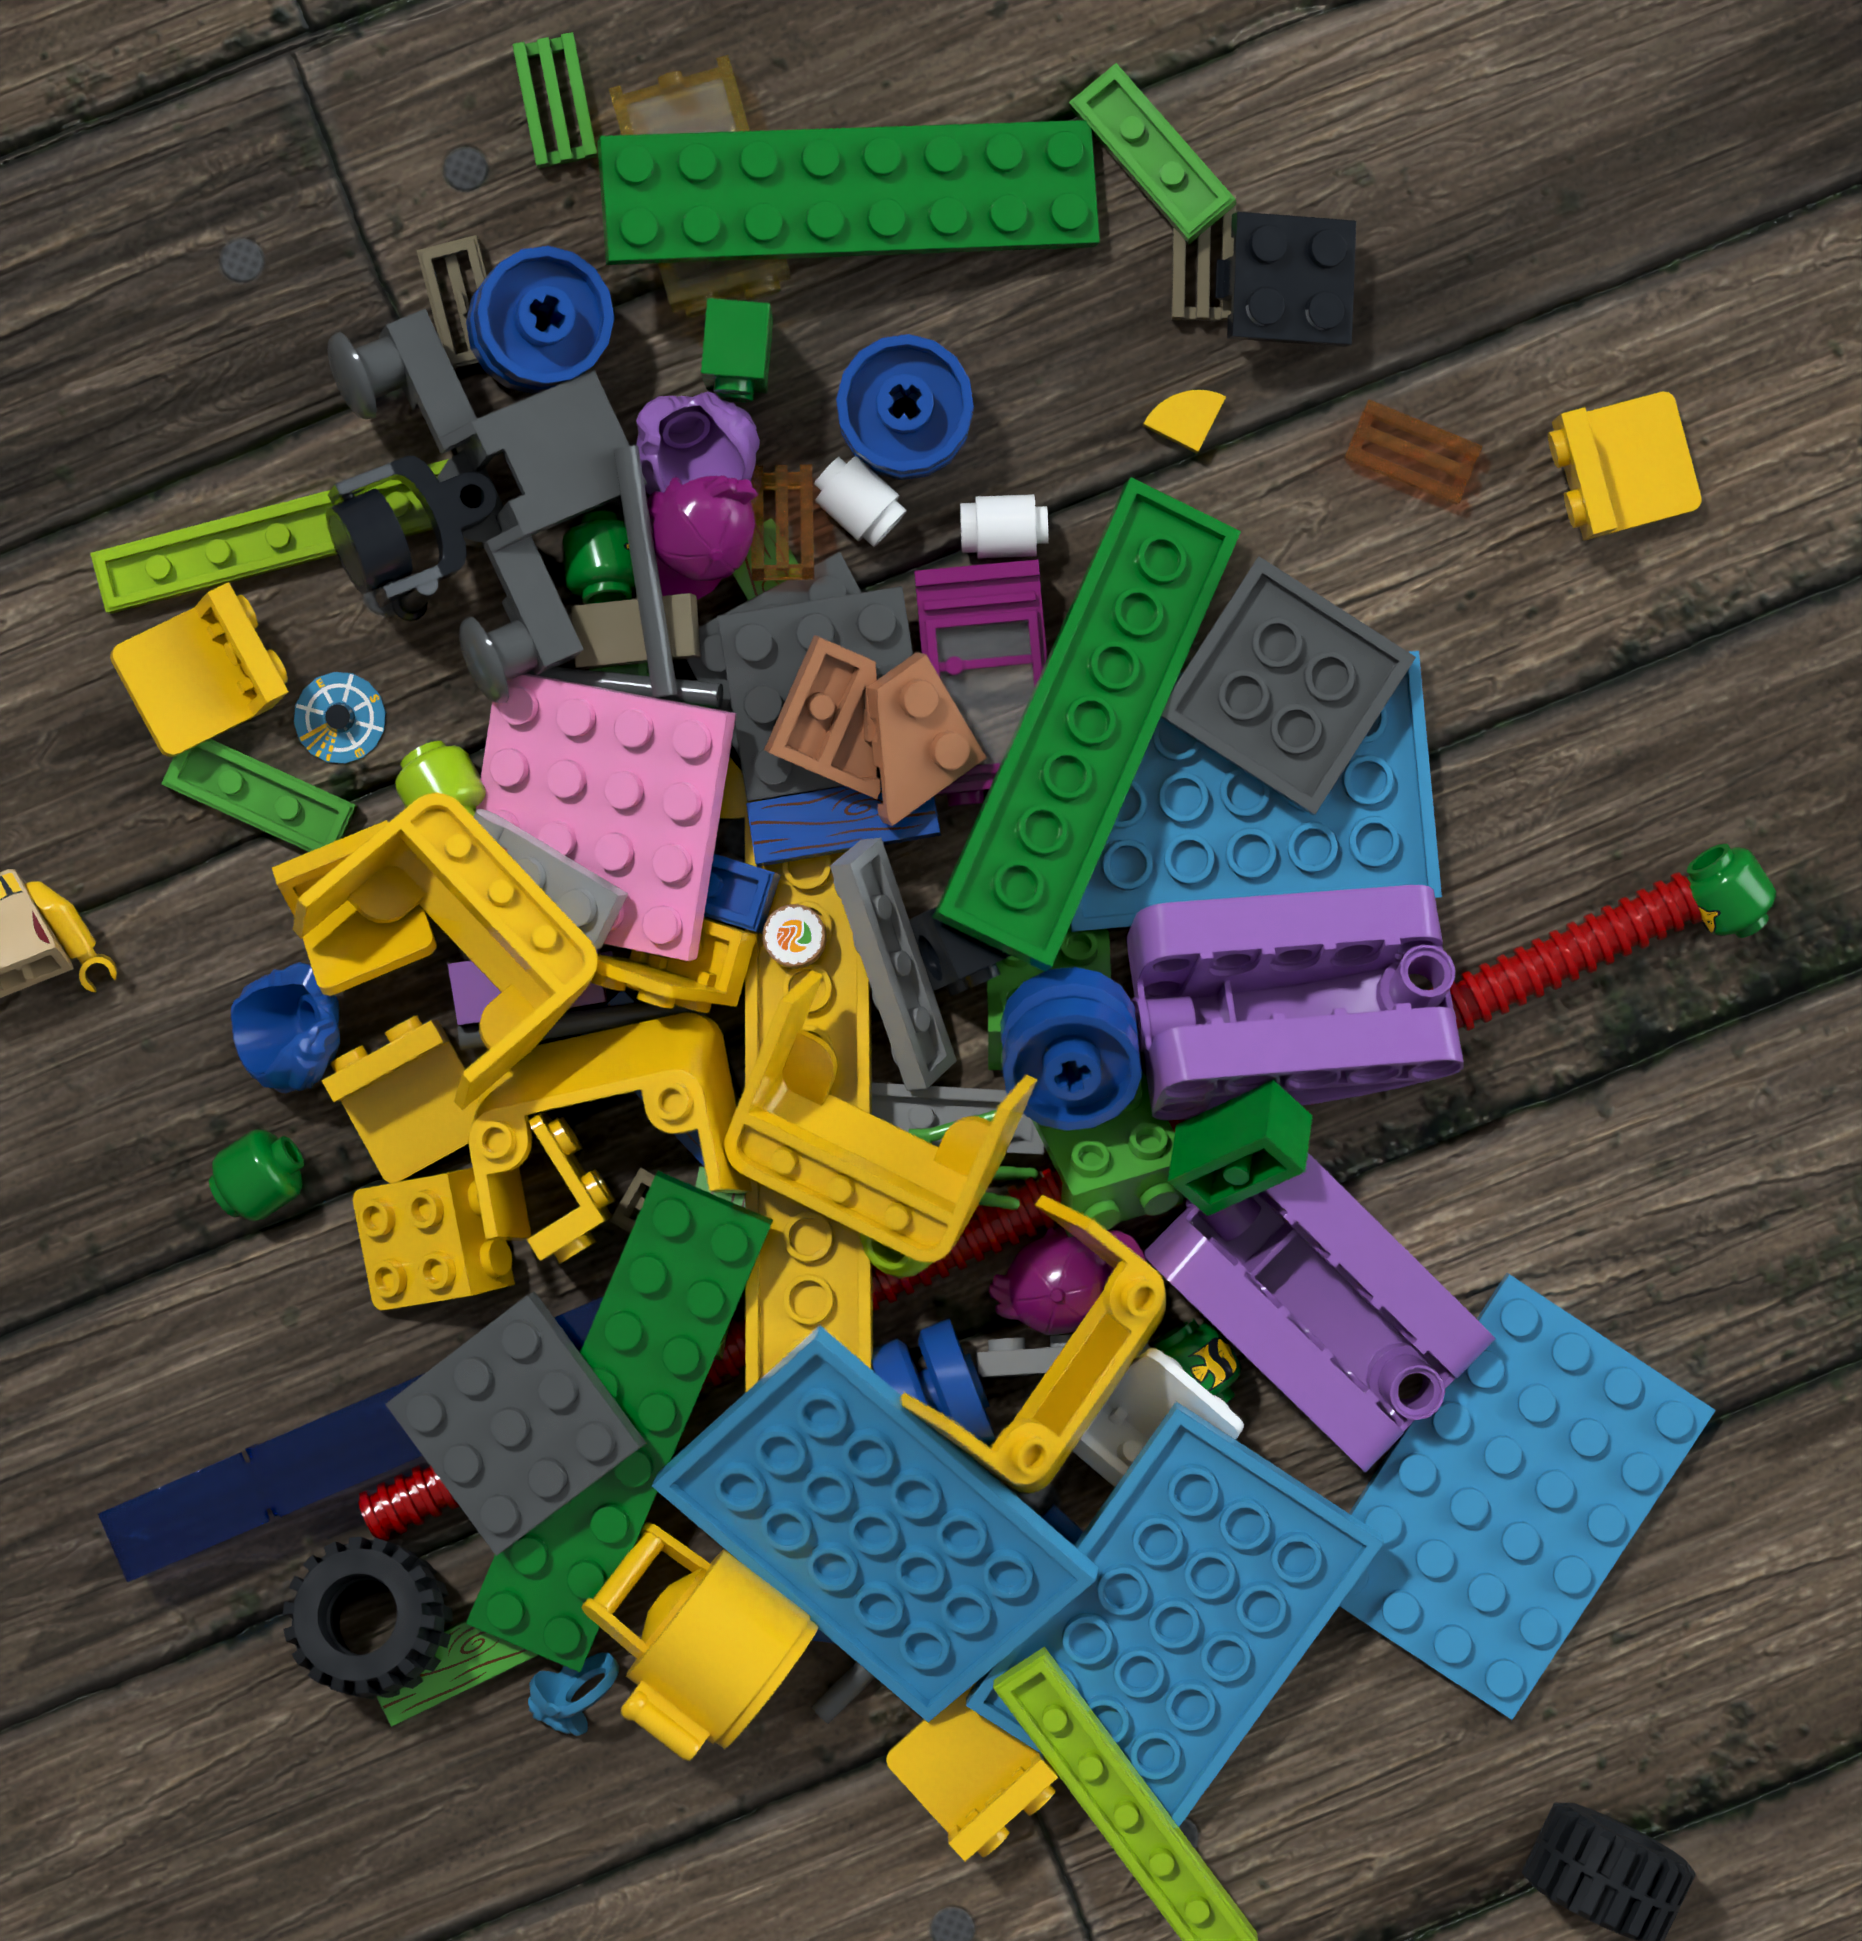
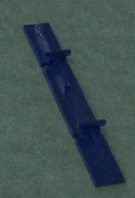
M604 1296L554 1317L579 1352L582 1350ZM425 1373L265 1442L247 1447L245 1450L250 1459L247 1463L242 1452H239L98 1513L126 1581L135 1580L269 1522L270 1517L266 1510L268 1508H271L274 1517L278 1515L281 1517L423 1456L385 1404Z

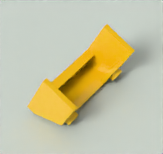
M430 793L419 797L297 899L293 931L301 939L347 900L365 918L383 924L402 919L419 905L500 990L501 993L485 1007L479 1023L481 1039L489 1050L466 1069L460 1078L454 1102L462 1111L538 1045L588 987L597 967V952L589 938L455 798L442 793Z
M811 970L779 1002L724 1141L726 1157L733 1168L739 1173L920 1262L940 1260L949 1253L959 1240L1001 1165L1037 1079L1026 1074L998 1106L992 1122L977 1116H967L955 1121L947 1129L939 1147L829 1094L837 1073L836 1056L824 1040L802 1029L823 977L822 974Z
M687 1012L537 1045L529 1054L479 1096L469 1133V1149L485 1238L522 1241L532 1237L519 1166L527 1159L532 1147V1134L528 1122V1114L636 1090L642 1091L646 1114L651 1123L658 1129L674 1134L698 1130L709 1191L737 1194L751 1192L750 1178L733 1168L726 1157L724 1149L725 1137L737 1108L724 1038L719 1026L707 1016Z
M1041 1195L1035 1206L1115 1270L1109 1277L1105 1289L1012 1423L1002 1431L990 1449L950 1418L905 1392L901 1396L903 1407L969 1454L1000 1481L1021 1493L1038 1492L1052 1481L1129 1367L1158 1328L1166 1310L1164 1282L1160 1274L1093 1219L1044 1195Z

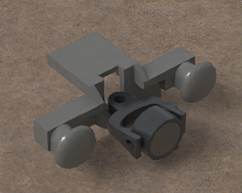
M426 309L386 324L379 335V339L358 348H354L343 333L336 332L328 341L327 350L330 369L339 392L357 417L365 420L376 418L375 398L402 388L412 410L420 408L440 453L443 454L455 448L459 452L446 462L437 478L423 460L416 456H405L334 484L328 493L333 506L326 508V521L338 558L357 590L362 594H367L381 588L375 596L380 608L391 603L393 611L398 617L403 620L414 621L421 618L427 611L428 600L436 592L438 582L455 575L464 566L467 555L466 545L485 548L507 595L502 604L511 623L486 633L477 620L473 617H467L460 625L459 639L467 668L478 688L488 700L495 703H506L509 699L508 680L532 670L535 675H538L575 659L584 650L531 536L621 498L613 449L630 445L595 370L477 419ZM503 453L522 493V496L508 501L505 506H503L486 469L492 458ZM643 475L644 485H646L647 482H646V480H645V478H644V475ZM389 480H399L410 488L422 504L435 532L439 550L437 566L411 575L413 569L411 554L400 523L383 494L377 489L371 488ZM460 496H466L472 501L477 499L475 508L465 506Z

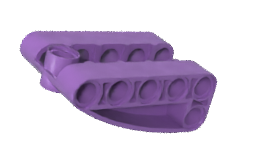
M1403 885L1168 902L1152 905L1140 910L1133 920L1126 937L1135 996L1132 999V1003L1135 1006L1139 1053H1143L1152 1116L1156 1119H1190L1271 1080L1279 1084L1301 1105H1309L1406 1087L1447 1077L1464 1068L1456 1016L1450 987L1455 979V967L1452 959L1443 950L1434 889L1429 886ZM1419 974L1426 977L1432 983L1434 989L1422 990L1416 987L1410 981L1409 975Z
M1309 1153L1304 1173L1210 1216L1205 1215L1191 1201L1186 1199L1185 1206L1187 1208L1143 1252L1144 1257L1365 1473L1405 1433L1404 1431L1415 1420L1428 1418L1437 1412L1443 1403L1445 1389L1495 1340V1337ZM1413 1373L1422 1374L1423 1383L1418 1394L1409 1399H1400L1398 1388L1403 1378Z

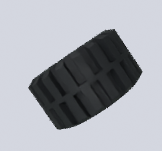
M352 1537L349 1538V1544L344 1545L335 1541L325 1546V1556L319 1558L312 1555L302 1564L309 1572L304 1579L294 1576L289 1586V1589L297 1591L294 1603L284 1601L283 1615L292 1618V1626L283 1630L286 1642L295 1644L297 1648L291 1654L298 1666L308 1668L310 1671L308 1676L315 1682L326 1685L331 1690L359 1698L374 1699L375 1696L390 1698L400 1695V1688L407 1687L413 1689L421 1684L423 1680L420 1674L425 1669L429 1671L436 1669L441 1662L440 1659L435 1657L439 1646L448 1648L451 1635L443 1632L444 1622H453L452 1608L445 1606L443 1598L449 1595L443 1582L435 1579L433 1575L437 1571L428 1562L419 1559L416 1553L385 1540ZM380 1582L385 1584L394 1596L397 1606L396 1625L390 1638L379 1649L369 1654L358 1655L351 1652L343 1641L340 1631L341 1611L349 1596L358 1588L369 1583Z
M1557 1802L1553 1804L1522 1868V1873L1526 1879L1543 1895L1597 1925L1636 1941L1665 1940L1696 1876L1695 1871L1683 1857L1649 1836L1587 1807L1575 1803Z

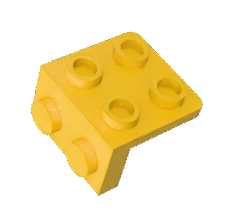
M1662 391L1587 412L1586 408L1583 407L1561 413L1552 421L1554 431L1548 432L1551 455L1557 468L1564 467L1570 491L1564 492L1566 511L1572 527H1580L1583 541L1690 513L1700 506L1702 497L1675 398L1669 392Z
M229 582L207 592L194 608L119 643L110 654L115 670L157 747L167 757L177 756L272 709L289 692L285 686L288 678L282 661L272 649L266 651L255 631L258 627V622L252 606L243 595L236 596Z
M387 820L272 867L277 886L294 917L297 899L388 824ZM347 900L303 937L316 983L321 992L327 996L338 994L427 957L437 947L427 914L419 905L402 919L383 924L368 920Z
M704 917L697 960L686 961L632 950L630 959L597 954V967L591 983L618 991H625L626 987L639 991L637 999L664 1008L673 1009L674 1004L690 1010L709 1013L712 1004L737 1007L757 935Z
M418 1015L386 1031L385 1035L390 1043L368 1055L364 1046L361 1045L330 1062L335 1073L321 1080L332 1101H341L380 1174L389 1183L400 1182L469 1144V1133L479 1100L478 1097L463 1111L454 1102L461 1075L466 1069L439 1020H430L422 1024Z
M540 1113L528 1120L580 1207L528 1238L527 1241L540 1261L554 1254L561 1264L596 1242L590 1231L611 1219L612 1215L606 1206L613 1203L615 1199L597 1170L585 1173L574 1153L581 1150L582 1146L564 1117L552 1120L548 1113Z
M473 1167L362 1188L354 1193L353 1206L372 1303L377 1309L389 1310L468 1297L515 1285L512 1271V1253L507 1240L485 1238Z
M976 1683L930 1722L923 1719L889 1750L886 1757L889 1769L947 1831L948 1844L965 1862L976 1852L984 1858L994 1851L1010 1834L1005 1825L1022 1810L1028 1816L1039 1810L1055 1794L1056 1790L1051 1783L1058 1778L1055 1770L1041 1753L966 1706V1697Z

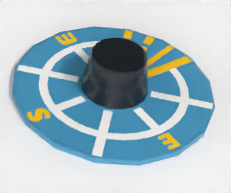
M332 672L317 677L303 689L295 704L294 726L299 741L312 755L326 762L346 764L363 758L377 746L385 730L386 711L380 694L368 681L353 673Z

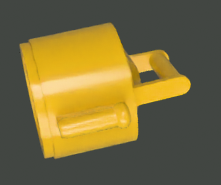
M646 1522L640 1531L641 1537L637 1540L634 1547L628 1552L593 1599L588 1598L581 1608L593 1622L636 1658L626 1677L638 1686L621 1707L622 1716L627 1720L636 1722L683 1760L690 1761L706 1739L710 1743L716 1742L723 1749H726L739 1736L793 1668L813 1639L819 1626L810 1620L811 1616L738 1561L726 1549H723L709 1563L660 1527ZM660 1551H663L692 1573L668 1585L647 1612L640 1639L613 1616V1613Z

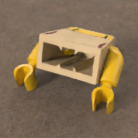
M7 869L0 872V998L74 969L70 958H77L81 964L79 979L81 985L88 991H97L86 974V970L91 964H104L109 969L114 981L116 980L117 968L115 962L109 956L96 954L93 949L96 941L72 903L41 881L26 883L15 869Z

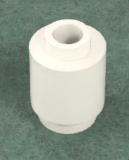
M857 456L853 457L847 464L840 457H837L814 483L821 490L815 502L857 541L864 538L873 547L895 527L907 512L897 502L900 495Z
M1034 494L975 496V503H960L962 553L977 552V558L1037 556V544H1048L1047 506L1035 507Z

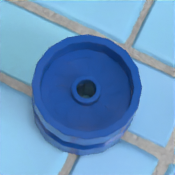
M551 246L521 249L498 263L473 294L466 326L470 349L487 374L506 388L535 394L577 378L594 366L609 345L614 323V313L610 291L593 266L574 252ZM532 312H538L546 318L548 326L543 332L534 327L537 317Z
M911 334L884 337L859 351L842 374L836 398L841 436L853 456H857L876 474L898 480L928 477L950 464L966 443L974 408L970 379L957 357L936 341ZM902 399L911 400L916 405L917 413L915 417L909 420L904 413L897 419L893 414L896 402Z
M1078 967L1051 969L1024 981L1007 1000L1000 1021L1003 1048L1002 1068L1007 1095L1026 1074L1037 1079L1023 1114L1042 1126L1066 1131L1094 1128L1118 1116L1134 1099L1142 1077L1135 1006L1122 986L1100 972Z
M950 1318L920 1330L918 1343L927 1369L918 1372L907 1345L898 1338L873 1348L871 1362L875 1373L901 1396L905 1392L950 1418L991 1449L997 1439L985 1409L990 1407L972 1357L970 1353L964 1355Z

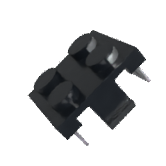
M1238 211L1233 213L1231 223V238H1234L1233 256L1225 260L1217 259L1215 298L1223 301L1232 299L1231 314L1228 315L1227 339L1340 347L1352 345L1356 221Z

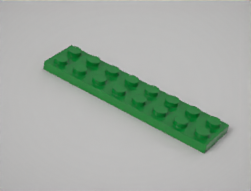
M1087 120L600 136L597 141L606 265L1095 247L1100 243L1092 129L1087 124Z
M1132 477L1125 483L933 918L1045 972L1053 966L1241 531Z
M657 1171L580 1352L646 1444L505 1551L494 1556L466 1622L467 1625L577 1672H581L600 1628L583 1612L581 1607L588 1598L593 1599L628 1552L634 1547L658 1492L652 1487L656 1474L673 1457L772 1225V1219Z

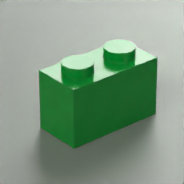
M707 298L701 375L705 387L714 389L716 395L722 400L753 402L754 392L767 393L773 330V316L770 303Z
M1274 1080L1266 1082L1176 1125L1168 1182L1205 1215L1210 1216L1296 1177L1306 1171L1313 1115Z

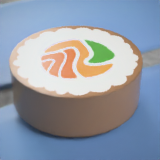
M790 904L778 908L768 917L763 929V942L769 955L778 964L787 968L799 969L813 964L820 958L826 947L827 933L822 920L812 909L799 904Z

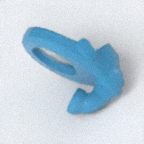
M602 1652L586 1658L581 1672L566 1666L562 1668L560 1673L539 1671L529 1683V1711L533 1714L534 1719L544 1722L555 1731L580 1736L588 1730V1723L582 1711L594 1705L609 1691L618 1676L620 1666L610 1653ZM605 1673V1677L593 1690L581 1699L571 1702L575 1692L586 1681L598 1674Z

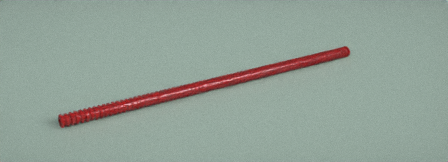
M1676 872L1670 875L1671 882L1667 884L1662 880L1654 882L1652 891L1647 892L1644 888L1635 892L1636 898L1631 901L1627 897L1618 899V907L1614 909L1610 905L1601 907V915L1597 917L1592 913L1584 915V923L1577 925L1574 921L1567 923L1565 932L1560 934L1558 930H1553L1548 933L1549 939L1544 942L1540 938L1531 940V948L1527 950L1522 946L1514 948V956L1507 958L1504 954L1497 956V964L1491 967L1488 963L1480 964L1478 966L1479 972L1474 975L1470 971L1461 973L1462 980L1457 983L1453 981L1450 987L1457 1028L1463 1027L1466 1031H1470L1475 1028L1474 1022L1479 1019L1483 1023H1487L1492 1020V1013L1499 1011L1501 1015H1504L1510 1011L1509 1005L1513 1003L1523 1006L1527 1004L1526 997L1532 994L1535 998H1540L1545 995L1544 989L1549 986L1553 990H1557L1562 987V980L1566 978L1574 982L1580 978L1579 972L1586 970L1587 973H1593L1597 971L1596 964L1602 961L1605 965H1610L1614 963V956L1619 953L1623 957H1627L1632 954V947L1636 945L1640 949H1644L1649 946V939L1653 937L1661 941L1667 938L1666 931L1670 929L1680 932L1684 930V923L1689 920L1692 924L1701 922L1702 915L1692 896L1691 883L1686 876ZM1187 1119L1168 1121L1175 1133L1176 1125ZM1049 1168L1043 1170V1178L1034 1181L1033 1177L1026 1178L1024 1180L1026 1186L1017 1189L1015 1185L1007 1187L1009 1194L1005 1196L1015 1197L1020 1202L1019 1207L1015 1210L978 1205L959 1240L949 1253L940 1260L934 1261L917 1275L899 1278L883 1273L872 1264L873 1312L880 1309L878 1302L887 1299L889 1303L897 1301L896 1294L905 1291L907 1295L914 1293V1285L921 1282L925 1287L931 1285V1277L940 1274L941 1278L944 1279L950 1276L948 1269L957 1266L959 1270L967 1268L966 1261L975 1257L976 1261L980 1262L985 1259L983 1253L991 1249L995 1254L1001 1252V1244L1010 1241L1014 1246L1020 1243L1018 1236L1028 1233L1029 1237L1037 1235L1036 1228L1044 1224L1047 1229L1054 1227L1053 1219L1035 1206L1041 1195L1061 1204L1063 1183L1057 1171L1052 1173ZM735 1317L731 1318L722 1361L713 1360L704 1384L712 1382L714 1386L722 1383L721 1376L729 1373L734 1378L740 1374L739 1368L746 1365V1318L740 1321ZM704 1384L702 1386L700 1393L705 1391ZM420 1465L412 1468V1475L406 1477L403 1473L394 1477L395 1483L392 1485H388L385 1481L379 1483L376 1486L377 1492L371 1494L368 1490L360 1492V1500H358L360 1511L374 1538L385 1541L390 1539V1533L396 1531L399 1535L405 1533L408 1530L407 1524L412 1522L416 1526L424 1524V1516L431 1514L434 1518H437L443 1514L442 1508L449 1506L454 1510L459 1507V1504L431 1466L423 1469Z

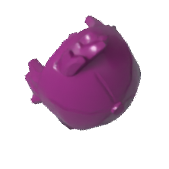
M723 475L706 476L682 484L678 477H674L664 493L654 491L649 496L647 504L662 596L691 593L696 595L698 600L711 593L722 578L730 576L743 564L749 552L755 528V517L751 500L758 496V493L752 488V483L749 479L737 480V478H727Z
M1059 1226L1055 1230L1053 1228L1048 1229L1044 1238L1025 1245L1014 1258L1006 1275L996 1274L993 1276L992 1283L989 1286V1293L999 1303L995 1306L997 1314L1002 1317L1019 1320L1022 1324L1044 1335L1074 1333L1105 1289V1285L1115 1269L1074 1236L1068 1237L1064 1228ZM1107 1230L1146 1262L1141 1248L1133 1237L1117 1230Z

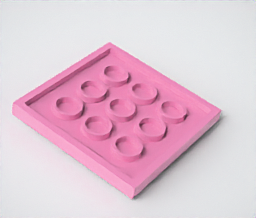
M527 673L508 680V702L495 703L492 701L480 778L485 786L486 793L483 801L476 806V810L484 809L497 814L628 893L604 944L686 961L697 960L736 713Z

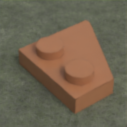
M814 635L764 750L877 799L881 786L873 760L872 740L875 735V725L869 715L867 687L877 681L876 662Z
M914 653L867 687L869 715L875 725V735L872 740L874 766L880 768L883 803L877 804L878 815L883 823L893 826L987 757L926 654Z

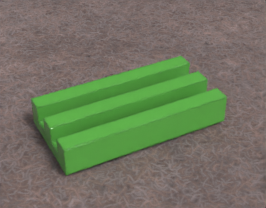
M573 32L561 34V37L549 39V37L537 39V42L525 44V42L512 44L537 168L540 169L598 157ZM553 53H565L583 146L574 148L570 146ZM540 56L558 146V151L547 153L529 63V58Z

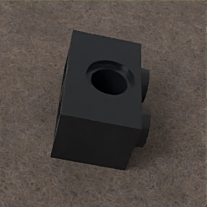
M938 906L909 920L933 991L946 986L950 997L1000 975L1001 973L996 963L1012 956L933 918Z

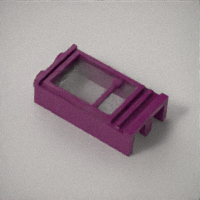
M1038 559L914 571L921 653L927 655L987 757L935 795H947L948 806L984 803V792L989 791L1047 661Z

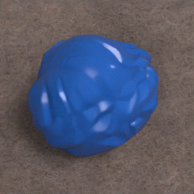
M298 962L284 970L274 969L271 974L264 975L260 979L246 985L241 995L234 1000L231 1006L233 1040L241 1063L250 1076L256 1079L263 1087L274 1088L276 1091L284 1094L295 1090L312 1089L315 1083L323 1077L326 1068L335 1058L340 1045V1007L336 995L327 996L321 992L316 983L311 965Z

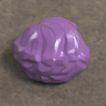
M705 392L694 397L659 396L648 402L640 411L636 420L639 432L636 445L639 447L642 472L647 482L645 491L649 495L654 491L664 493L674 477H678L682 484L701 477L721 475L727 478H737V480L749 479L751 481L760 439L756 432V425L752 421L750 414L744 409L737 407L734 403L722 400L715 393Z

